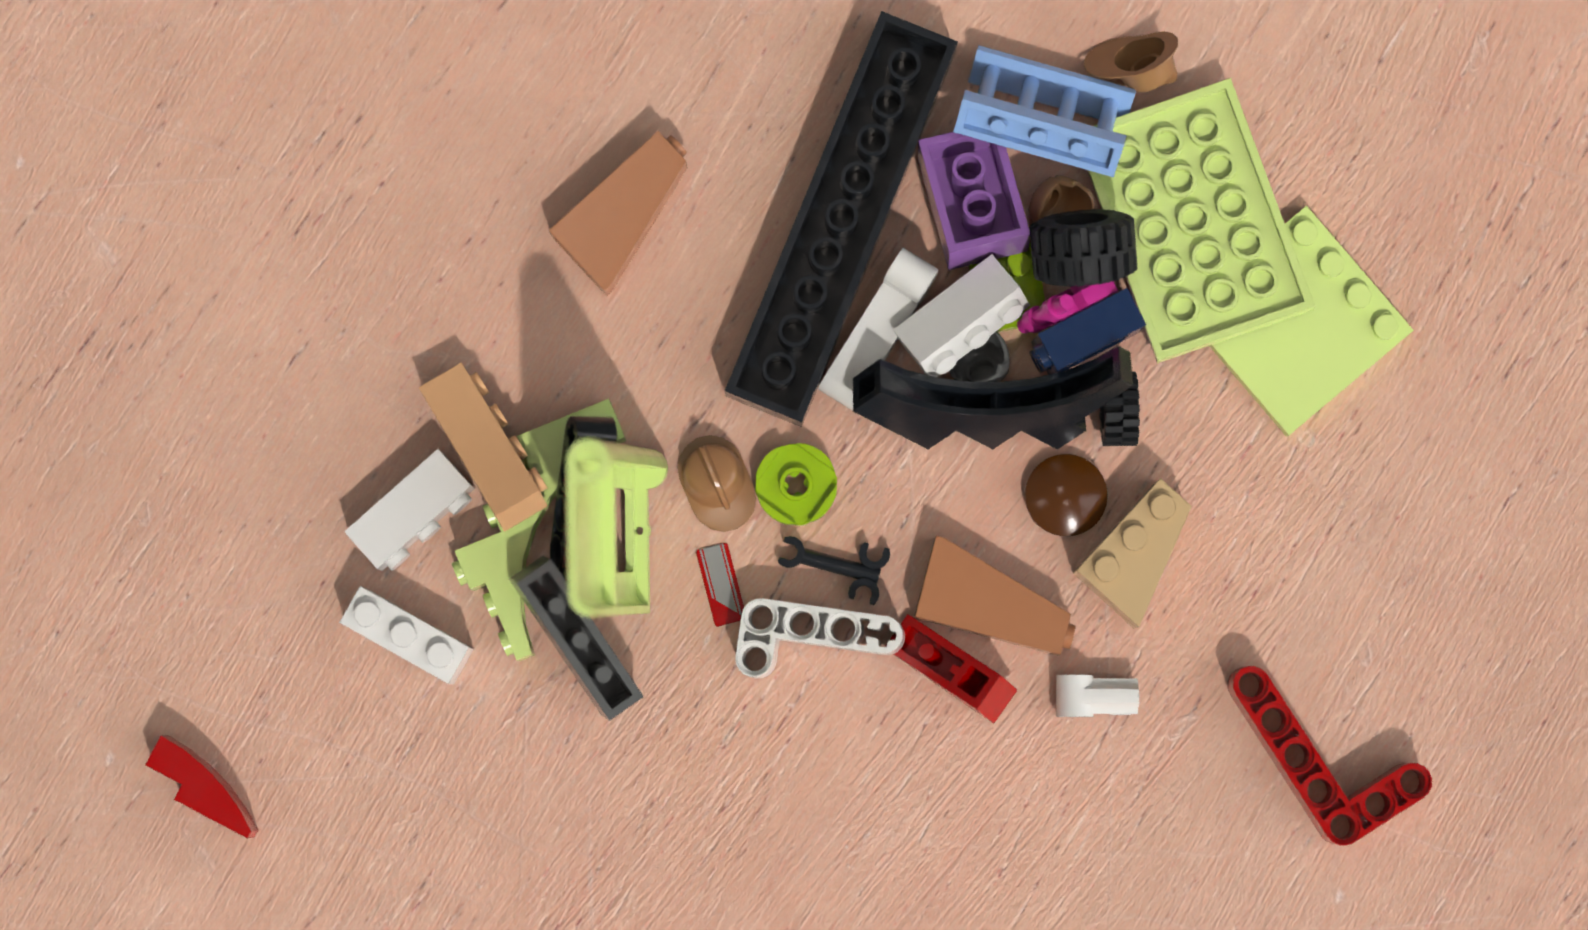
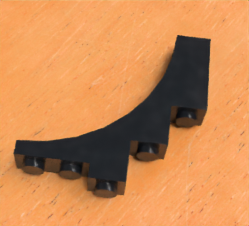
M1117 346L1094 360L1065 371L1031 379L1004 382H967L936 378L909 371L879 359L853 378V412L926 449H930L955 431L991 449H995L1022 431L1058 450L1086 431V416L1133 386L1131 352Z

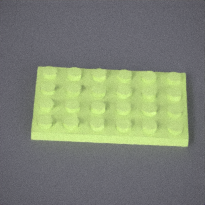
M1231 78L1116 118L1113 132L1126 135V139L1114 178L1087 171L1101 209L1120 211L1134 217L1138 269L1126 276L1135 304L1147 324L1144 328L1157 363L1314 310V301Z

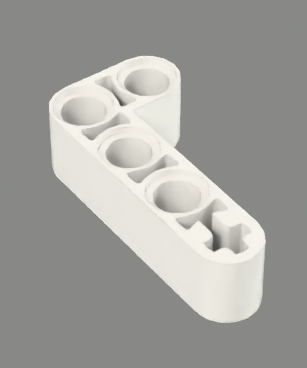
M905 248L900 250L884 276L883 283L830 366L818 390L853 411V378L877 360H885L898 340L893 329L914 314L937 276L938 269Z
M763 598L754 599L744 607L741 615L736 649V665L744 675L759 679L769 676L777 663L780 640L879 655H892L902 648L905 641V632L894 618L888 616ZM767 607L773 614L772 623L769 627L758 630L752 624V615L756 609ZM800 613H809L814 619L813 629L806 635H797L792 627L794 618ZM847 618L852 620L855 625L854 636L847 641H838L833 634L834 625L841 619ZM863 621H870L867 629L872 631H882L884 625H890V631L896 634V639L889 640L887 647H881L879 639L866 636L867 644L859 645L864 635ZM754 648H762L767 655L765 666L758 671H751L746 665L747 653Z

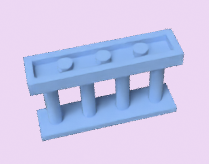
M978 45L968 83L979 85L978 93L965 90L954 133L1114 178L1126 135L1113 132L1117 117L1130 113L1136 94L1135 89ZM995 90L1018 96V103L1014 104L993 98ZM1035 102L1059 108L1057 116L1033 109ZM1078 113L1099 119L1097 127L1074 121V114Z

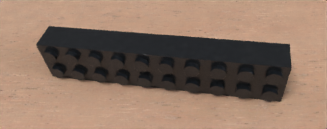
M881 11L725 389L726 397L799 427L803 426L913 158L918 140L922 136L950 68L958 41Z

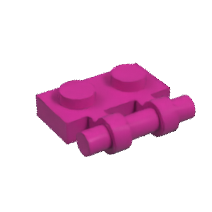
M1114 281L1097 285L1071 286L1069 289L1049 297L1043 301L1041 306H1034L1026 310L1022 318L1018 320L1017 327L1024 334L1040 332L1117 292L1118 289Z

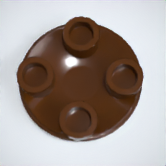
M1061 454L1044 460L1032 471L1026 484L1025 502L1033 522L1043 530L1057 536H1075L1088 531L1100 520L1107 505L1108 493L1102 474L1090 461L1077 455Z

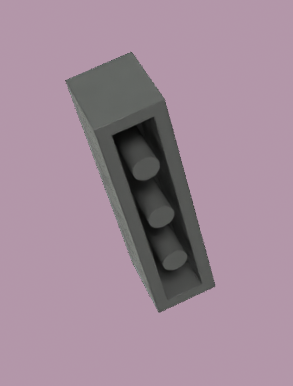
M541 556L509 579L603 717L610 721L644 697L592 619L579 614L573 609L569 601L568 584L550 558Z

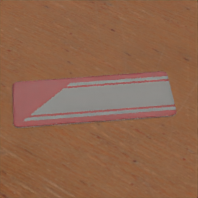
M722 543L697 550L696 555L715 626L719 627L741 621L744 604L728 544Z

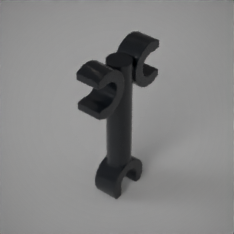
M788 536L784 538V543L796 547L797 556L792 560L779 558L778 564L782 567L794 568L799 564L857 579L849 587V599L854 600L856 590L861 586H866L872 593L869 604L873 606L876 604L880 595L877 586L880 571L889 561L890 549L884 548L882 558L879 561L872 562L866 555L869 543L864 542L859 550V560L861 563L804 548L802 542L796 537Z

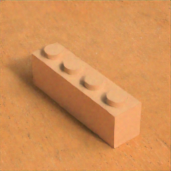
M461 362L418 387L504 532L548 506L541 492L548 489L535 467L528 471L521 461L528 456L516 435L508 439L502 428L507 426L508 423L497 404L495 403L488 407L483 396L489 392L477 372L469 375Z

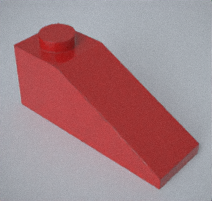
M907 614L900 624L905 632L904 644L893 655L994 724L1017 692V689L1000 674ZM895 633L892 635V637L890 638V640H895V639H896V634H895Z

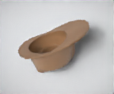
M1162 31L1147 35L1110 39L1098 44L1088 52L1084 59V69L1089 75L1097 78H1120L1127 87L1135 89L1138 93L1149 92L1160 86L1174 83L1177 80V70L1173 55L1178 48V38L1171 32Z
M713 435L699 437L689 443L680 454L677 469L680 482L694 514L702 524L712 530L726 532L738 529L749 520L754 512L756 503L754 485L740 453L734 444L723 437Z

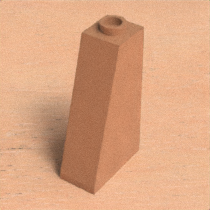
M657 131L549 229L551 237L606 296L614 290L687 169L686 160L683 158L687 151L672 135L665 139Z
M940 536L934 538L914 618L1056 656L1061 655L1062 648L1070 649L1076 625L1069 624L1070 613L946 538Z

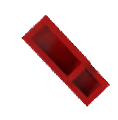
M161 735L145 765L181 784L174 800L247 839L254 838L258 829L247 808L226 780L192 749L169 735Z

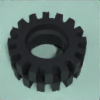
M1132 371L1133 386L1100 407L1099 420L1103 446H1137L1140 405L1138 379L1135 371Z

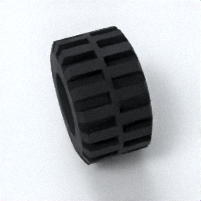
M1076 210L1043 217L1032 223L1029 227L1033 276L1041 282L1057 286L1097 285L1120 280L1138 269L1134 217H1131V215L1115 210Z

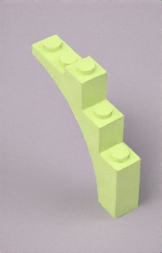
M609 398L516 436L528 456L521 461L527 470L535 467L548 488L541 492L548 506L504 532L489 505L485 504L483 509L491 528L499 526L501 532L455 550L458 560L452 562V566L460 585L468 583L472 591L487 586L489 592L483 594L486 607L492 618L499 616L504 631L498 633L499 639L506 655L514 654L517 661L535 655L526 625L524 601L509 579L526 567L536 529L552 500L557 495L564 434L568 418L571 416L612 417L617 427V443L621 444L626 441Z

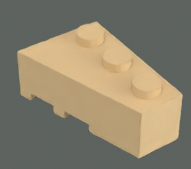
M1160 478L1080 564L1073 574L1132 628H1138L1192 506Z

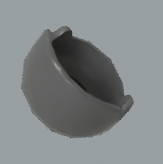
M997 331L993 333L983 346L972 349L957 361L956 365L949 371L951 377L954 380L967 382H1001L1008 374L1010 367V355L1004 339Z

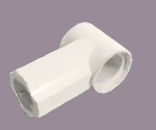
M1056 675V717H1094V714H1138V678H1094L1093 675Z

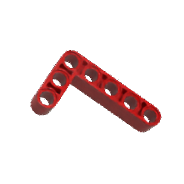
M1246 666L1236 669L1230 675L1228 680L1230 696L1325 841L1341 846L1355 843L1423 799L1430 792L1432 777L1429 770L1418 763H1401L1346 797L1266 672L1256 666ZM1246 673L1254 675L1259 683L1258 691L1252 697L1245 696L1239 689V680ZM1270 708L1276 710L1281 716V725L1274 732L1267 731L1262 725V715ZM1294 743L1299 745L1304 752L1303 762L1295 768L1289 766L1284 758L1286 748ZM1407 770L1414 771L1419 778V785L1412 793L1405 792L1401 786L1402 774ZM1315 779L1321 780L1327 788L1325 798L1318 803L1313 802L1307 794L1309 784ZM1377 792L1383 797L1384 808L1381 813L1373 816L1367 811L1365 805L1367 797L1371 793ZM1341 814L1348 819L1349 831L1344 837L1336 838L1331 832L1330 824L1335 816Z

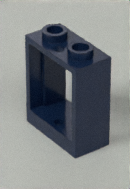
M1128 288L1037 334L1031 342L1033 350L1029 351L1037 370L1040 373L1046 371L1049 375L1068 370L1139 333L1147 324Z

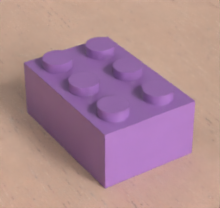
M954 132L918 140V162L948 270L981 263L991 254L998 259L1028 252L1030 230L1006 147Z

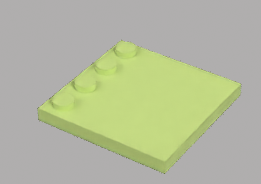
M1307 206L1287 221L1285 226L1314 301V310L1209 345L1286 437L1292 434L1414 331Z

